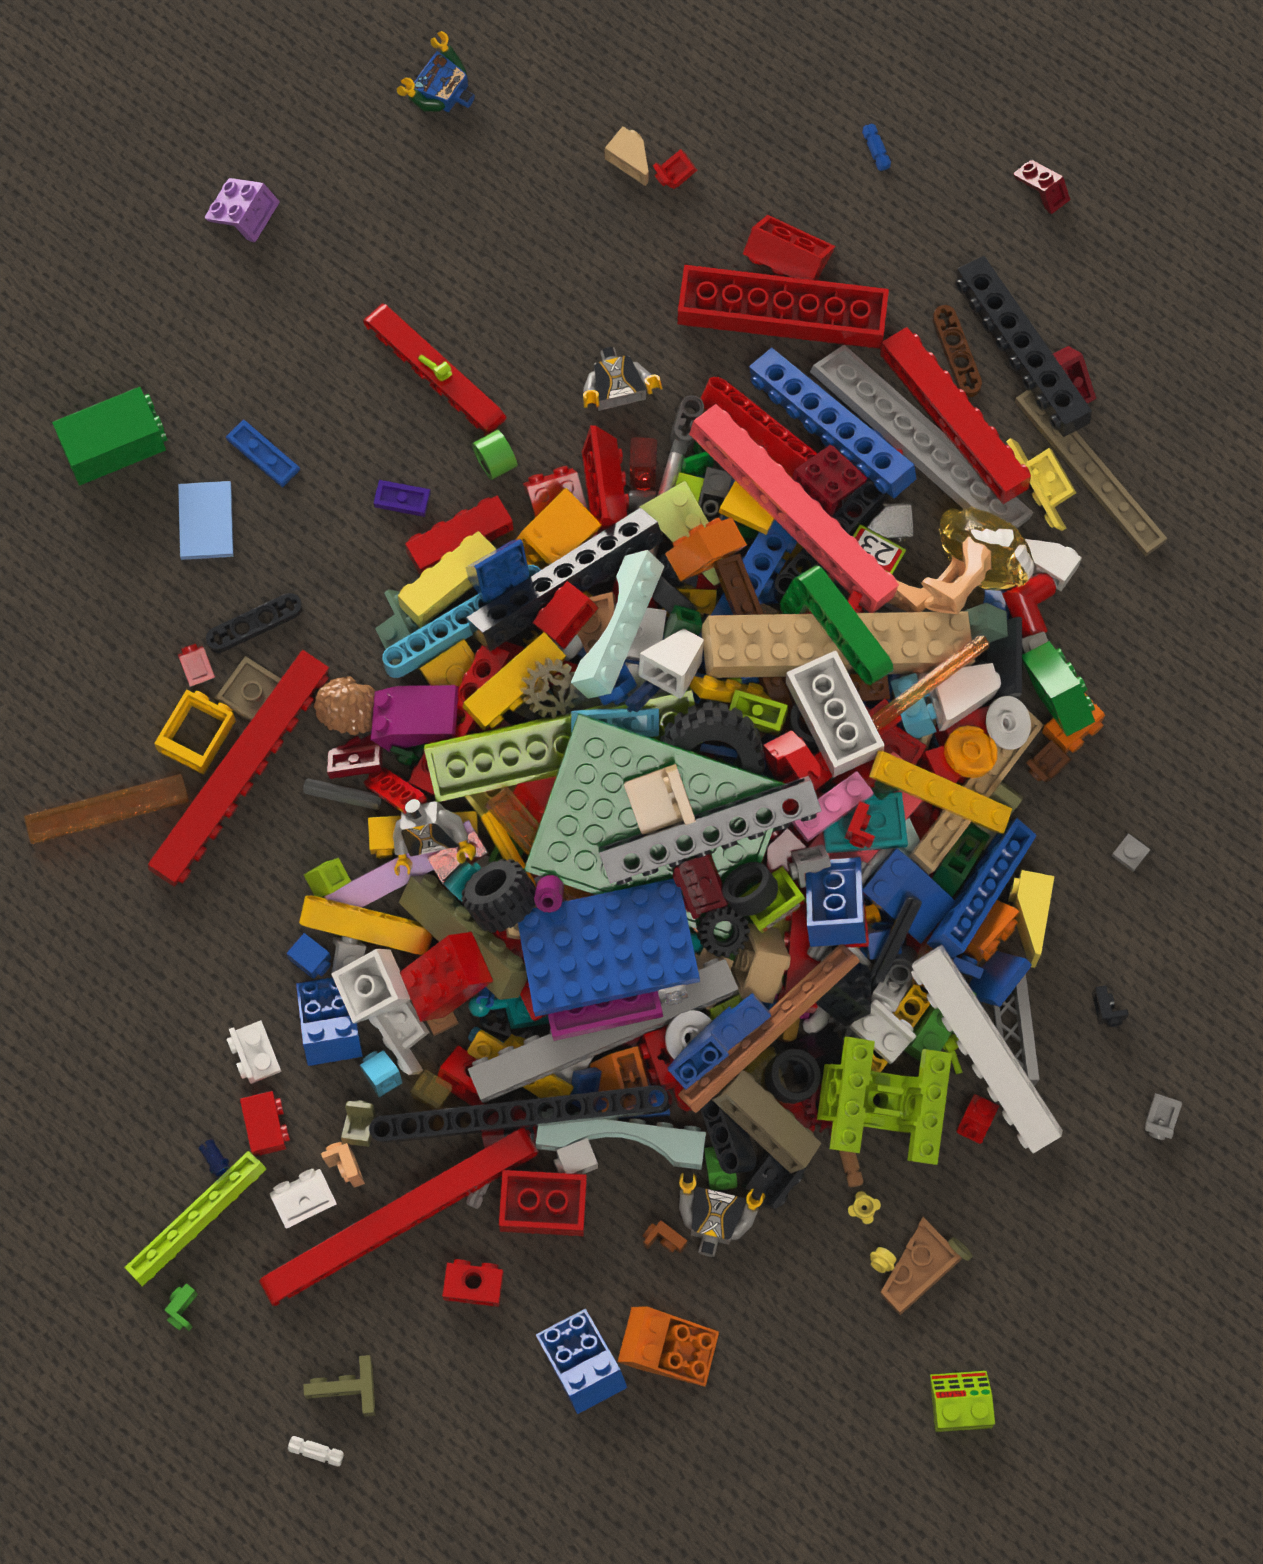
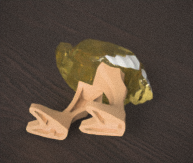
M968 507L962 511L950 508L942 515L939 531L944 553L951 564L938 579L928 577L924 579L921 583L923 586L921 589L897 581L899 586L895 596L887 603L907 612H922L927 608L941 613L958 614L975 587L979 586L980 588L996 591L1008 589L1015 585L1020 587L1025 585L1033 575L1035 563L1028 543L1016 526L990 512L974 507Z

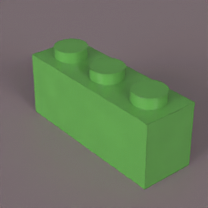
M931 1004L914 1027L913 1033L917 1037L904 1049V1051L920 1062L922 1049L941 1051L952 1034L943 1024L941 1018L944 1016L939 1008L934 1009Z

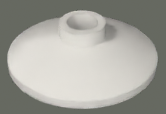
M1003 696L994 700L990 705L986 715V726L989 736L995 741L997 746L1012 750L1021 747L1027 741L1031 730V720L1027 708L1019 699L1012 696Z
M690 1010L675 1016L671 1020L666 1030L665 1043L667 1051L673 1059L712 1022L710 1017L700 1011ZM689 1033L690 1040L686 1043L684 1039L685 1034Z

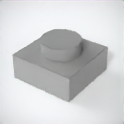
M1128 833L1113 852L1112 857L1134 872L1150 849Z

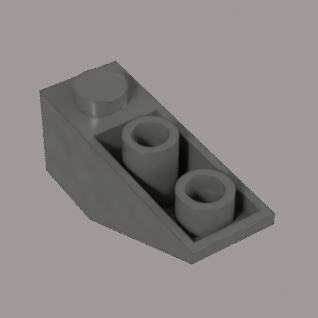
M710 467L706 469L699 506L708 522L716 518H720L723 521L724 515L719 513V509L731 489L733 477L727 471Z

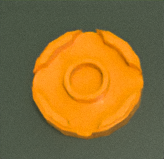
M970 725L958 727L948 736L944 744V755L947 763L955 772L964 777H983L991 771L997 761L998 749L995 741L983 733L984 730L979 727Z

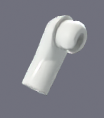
M818 1006L810 1019L804 1020V1031L809 1034L818 1033L828 1024L830 1014Z

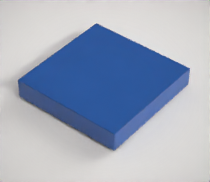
M996 951L982 966L984 971L981 978H973L968 985L976 993V997L980 1002L1000 1007L1031 968L1032 964L1025 958Z

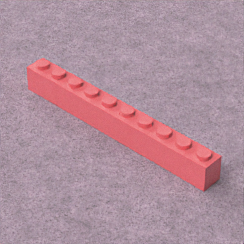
M715 404L693 420L689 435L850 594L853 590L862 594L863 596L859 603L869 613H875L894 598L899 586L895 577L891 573L886 572L878 564L876 558L868 554L859 545L856 538L850 536L835 518H831L823 510L821 504L817 500H813L804 491L802 485L795 482L780 464L773 461L768 456L766 450L758 446L750 438L748 432L740 428L726 411Z

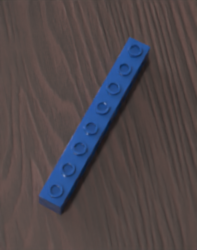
M770 348L749 366L750 380L756 389L765 391L774 404H780L791 418L800 420L805 429L811 434L815 433L818 435L826 447L829 445L834 446L858 470L871 479L880 492H886L894 499L917 479L915 466L911 461L773 348Z
M774 520L767 535L759 532L743 559L760 605L763 603V600L760 599L763 592L768 594L775 580L771 579L774 573L780 574L787 561L783 559L786 552L791 554L797 544V541L776 520ZM768 546L776 548L777 551L770 550ZM760 566L764 568L766 571L758 570L756 567ZM725 593L721 596L710 616L733 615ZM703 651L702 663L699 668L705 670L706 672ZM699 672L695 674L696 677L702 678L706 675V673L702 674ZM692 690L694 702L699 704L702 698Z

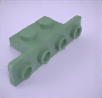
M387 590L384 592L395 614L375 628L385 649L420 629L400 608L398 600L400 591ZM417 645L412 650L419 652L424 649V646ZM393 659L392 663L393 665H398L402 660Z

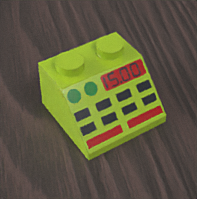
M987 1371L930 1375L935 1432L987 1429L995 1425L993 1398Z

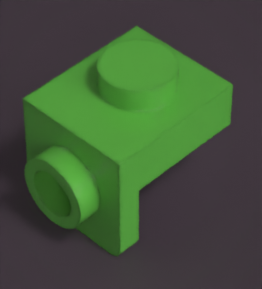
M714 1147L704 1148L710 1190L736 1188V1173L728 1174L721 1169Z
M185 1284L183 1288L178 1287L169 1298L171 1303L165 1309V1312L170 1316L167 1321L179 1331L183 1327L188 1331L192 1329V1325L181 1317L182 1313L198 1295L188 1284Z

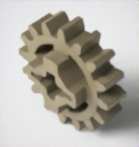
M546 658L545 665L536 661L535 670L527 669V672L530 674L529 678H522L527 687L521 688L520 691L523 694H528L523 699L524 703L531 704L529 709L534 713L539 710V715L545 717L548 712L552 718H556V711L565 715L566 706L574 707V704L571 702L572 698H579V695L574 692L577 688L571 683L575 672H570L572 667L567 663L562 667L560 659H556L553 664L551 659ZM549 671H558L562 675L552 676ZM548 681L551 682L552 684H554V685L552 686V690H553L552 693H553V695L548 692V690H549V686H548L549 683H548ZM549 700L553 705H543L539 701Z

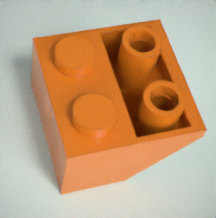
M996 900L964 952L969 957L977 960V964L983 958L988 961L998 950L997 947L1000 944V940L1002 939L1005 942L1015 931L1014 928L1018 924L1016 918L1019 911L1010 905Z
M638 1046L609 1054L589 1064L590 1068L596 1067L602 1071L598 1092L652 1086L647 1075L648 1067L646 1060L642 1059ZM655 1093L651 1098L652 1104L657 1102ZM629 1095L625 1098L624 1107L627 1110L635 1107L636 1097ZM601 1098L602 1100L607 1102V1106L605 1109H602V1113L605 1112L609 1107V1102L607 1098Z

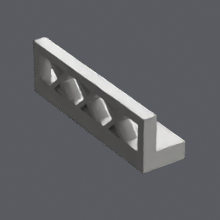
M1025 974L1013 989L1014 996L1008 1003L1003 1002L1002 1005L1005 1007L1001 1012L1000 1007L993 1005L997 1030L1002 1037L1003 1029L1008 1033L1005 1038L1003 1037L1005 1042L1010 1035L1020 1042L1021 1049L1015 1055V1058L1017 1059L1020 1054L1022 1055V1062L1018 1059L1017 1061L1032 1084L1037 1085L1039 1072ZM1014 1000L1016 1010L1010 1006ZM1007 1009L1017 1016V1023L1011 1030L1001 1021V1016ZM1017 1027L1019 1031V1036L1014 1033Z

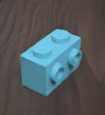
M913 673L890 681L907 733L918 739L937 732L933 719L937 718L933 704H928L926 697L930 696L925 680L920 682L917 674Z

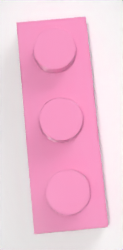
M856 771L818 798L822 811L816 813V818L801 822V819L792 821V824L803 838L809 842L855 809L859 801L865 802L872 797L874 792Z

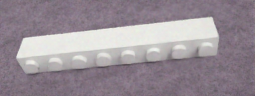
M940 945L914 961L912 965L914 970L911 971L912 976L918 985L923 984L927 989V999L934 1009L939 1008L944 1017L941 1019L949 1032L954 1031L958 1037L957 1045L965 1056L969 1054L973 1060L972 1068L980 1079L984 1077L989 1085L987 1091L994 1102L999 1101L1004 1108L1002 1114L1010 1126L1014 1124L1019 1131L1017 1137L1025 1149L1029 1147L1031 1152L1035 1153L1060 1138L1063 1131L944 946Z

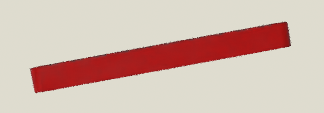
M526 1128L518 1129L262 1277L259 1283L271 1305H279V1301L283 1298H291L498 1179L502 1176L503 1170H513L529 1161L539 1151Z

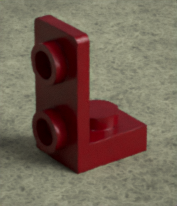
M1033 160L1025 163L1014 172V177L1017 180L1039 191L1044 208L1050 214H1053L1071 200L1064 177Z

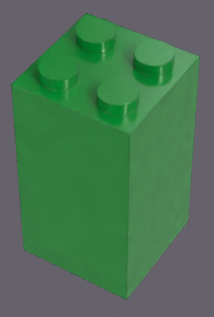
M141 387L52 422L79 486L166 451L164 442L168 440L164 427L154 410L150 395H144Z

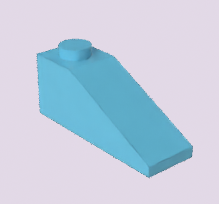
M641 708L638 712L632 711L631 713L627 709L571 711V733L579 713L647 737L659 736V709Z

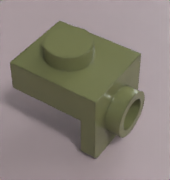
M361 1100L356 1102L347 1101L345 1106L347 1117L341 1135L342 1144L347 1143L369 1147L372 1138L369 1126L372 1120L376 1118L374 1105Z

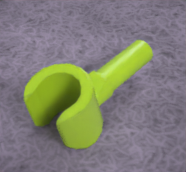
M423 355L419 356L418 360L428 366L439 381H444L453 375L450 372L451 367L447 362L437 366Z
M952 1034L943 1048L947 1053H952L951 1061L957 1075L963 1073L955 1052L959 1048L957 1045L959 1039L955 1034Z

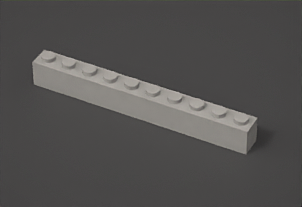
M718 958L704 963V968L698 970L700 982L658 991L664 1017L557 1041L553 1040L550 1029V1034L541 1038L539 1035L532 1036L524 1040L525 1045L516 1049L510 1046L498 1052L499 1056L488 1060V1057L476 1060L472 1063L473 1067L469 1068L468 1071L482 1103H486L640 1037L645 1033L668 1025L675 1016L690 1010L700 1011L738 995L739 989L726 959L719 961Z

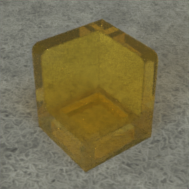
M425 1069L410 1093L412 1098L431 1110H440L453 1088L451 1084Z

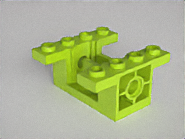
M845 1037L841 1065H824L817 1120L833 1122L829 1149L860 1153L863 1127L911 1134L907 1161L937 1165L952 1053L922 1049L919 1077L900 1076L871 1071L875 1041ZM876 1094L880 1097L878 1106H875L873 1103V1097Z

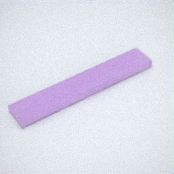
M470 820L465 821L463 825L468 836L467 844H471L475 848L482 845ZM460 846L416 856H410L409 853L406 854V857L413 863L409 875L407 873L408 869L404 865H400L399 876L395 874L394 868L399 859L397 857L324 897L362 908L408 883L411 876L424 875L455 859Z

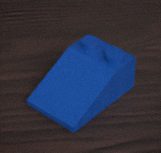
M897 848L890 852L863 886L864 897L894 922L907 896L914 895L922 901V905L908 931V934L920 944L956 902L918 865Z
M861 857L830 859L831 867L824 868L816 873H806L807 929L810 947L866 943Z

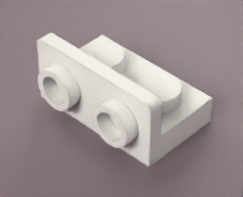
M875 999L871 1002V1013L854 1021L850 1028L862 1039L875 1041L874 1050L891 1064L917 1036L913 1033L914 1029L907 1021L899 1020L892 1014L893 1009L882 1000L879 1002Z
M262 1021L236 1031L234 1027L229 1029L231 1037L227 1038L232 1054L237 1052L239 1054L241 1062L237 1063V1067L242 1079L248 1077L250 1084L281 1072Z
M314 1169L306 1170L299 1175V1179L291 1183L289 1181L282 1182L273 1188V1192L269 1193L286 1229L336 1205V1201L320 1169L316 1171Z

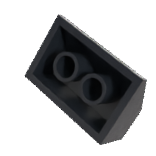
M1022 617L1007 620V637L979 646L980 650H984V659H980L979 665L993 663L995 672L999 674L1001 680L997 693L993 699L984 704V707L990 706L999 697L1012 696L1017 699L1021 697Z

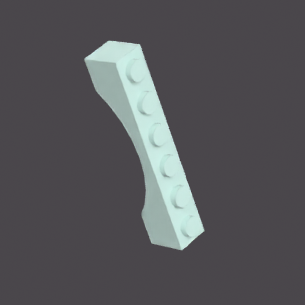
M648 550L624 557L616 576L619 583V596L614 614L600 639L580 660L571 683L588 699L611 694L664 569V565Z
M548 1108L546 1112L542 1111L543 1118H550L554 1113V1108ZM574 1112L572 1116L578 1115L580 1112ZM618 1118L538 1126L536 1147L537 1149L556 1151L586 1138L588 1140L604 1137L625 1138L638 1141L653 1148L675 1167L701 1170L706 1132H701V1128L695 1126H684V1129L673 1128L672 1124L658 1122L654 1126L646 1125V1122L640 1119H629V1122L618 1121Z

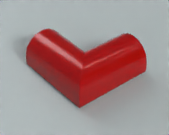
M1037 573L1025 585L1020 587L1016 585L1002 593L1012 618L1022 617V638L1048 631L1037 604L1053 596L1056 592L1055 582L1047 573Z

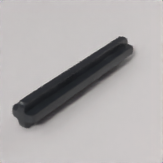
M914 895L907 896L870 971L872 975L871 991L873 992L880 982H884L922 905V901Z

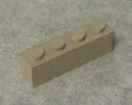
M744 1070L712 1098L724 1112L790 1173L806 1168L821 1145V1142L814 1137L811 1130L800 1124L792 1112L783 1108L770 1092L764 1090L755 1081V1078Z

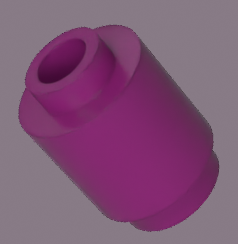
M547 875L538 881L534 902L538 909L543 912H554L560 908L564 894L563 882L554 875Z

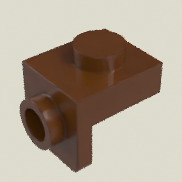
M1051 740L1033 759H1029L1026 764L1030 767L1028 772L1037 781L1049 782L1072 758L1054 740Z

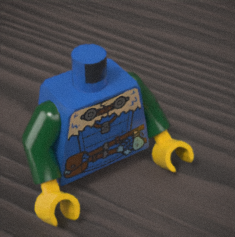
M442 31L438 32L437 34L442 40L441 44L438 43L436 38H432L431 45L434 48H440L441 52L436 51L414 82L410 78L402 79L401 83L407 89L399 86L397 93L401 96L409 95V100L424 112H440L442 110L450 112L456 102L469 108L474 101L475 95L466 90L468 87L467 71L453 48L447 46L449 40L447 34Z

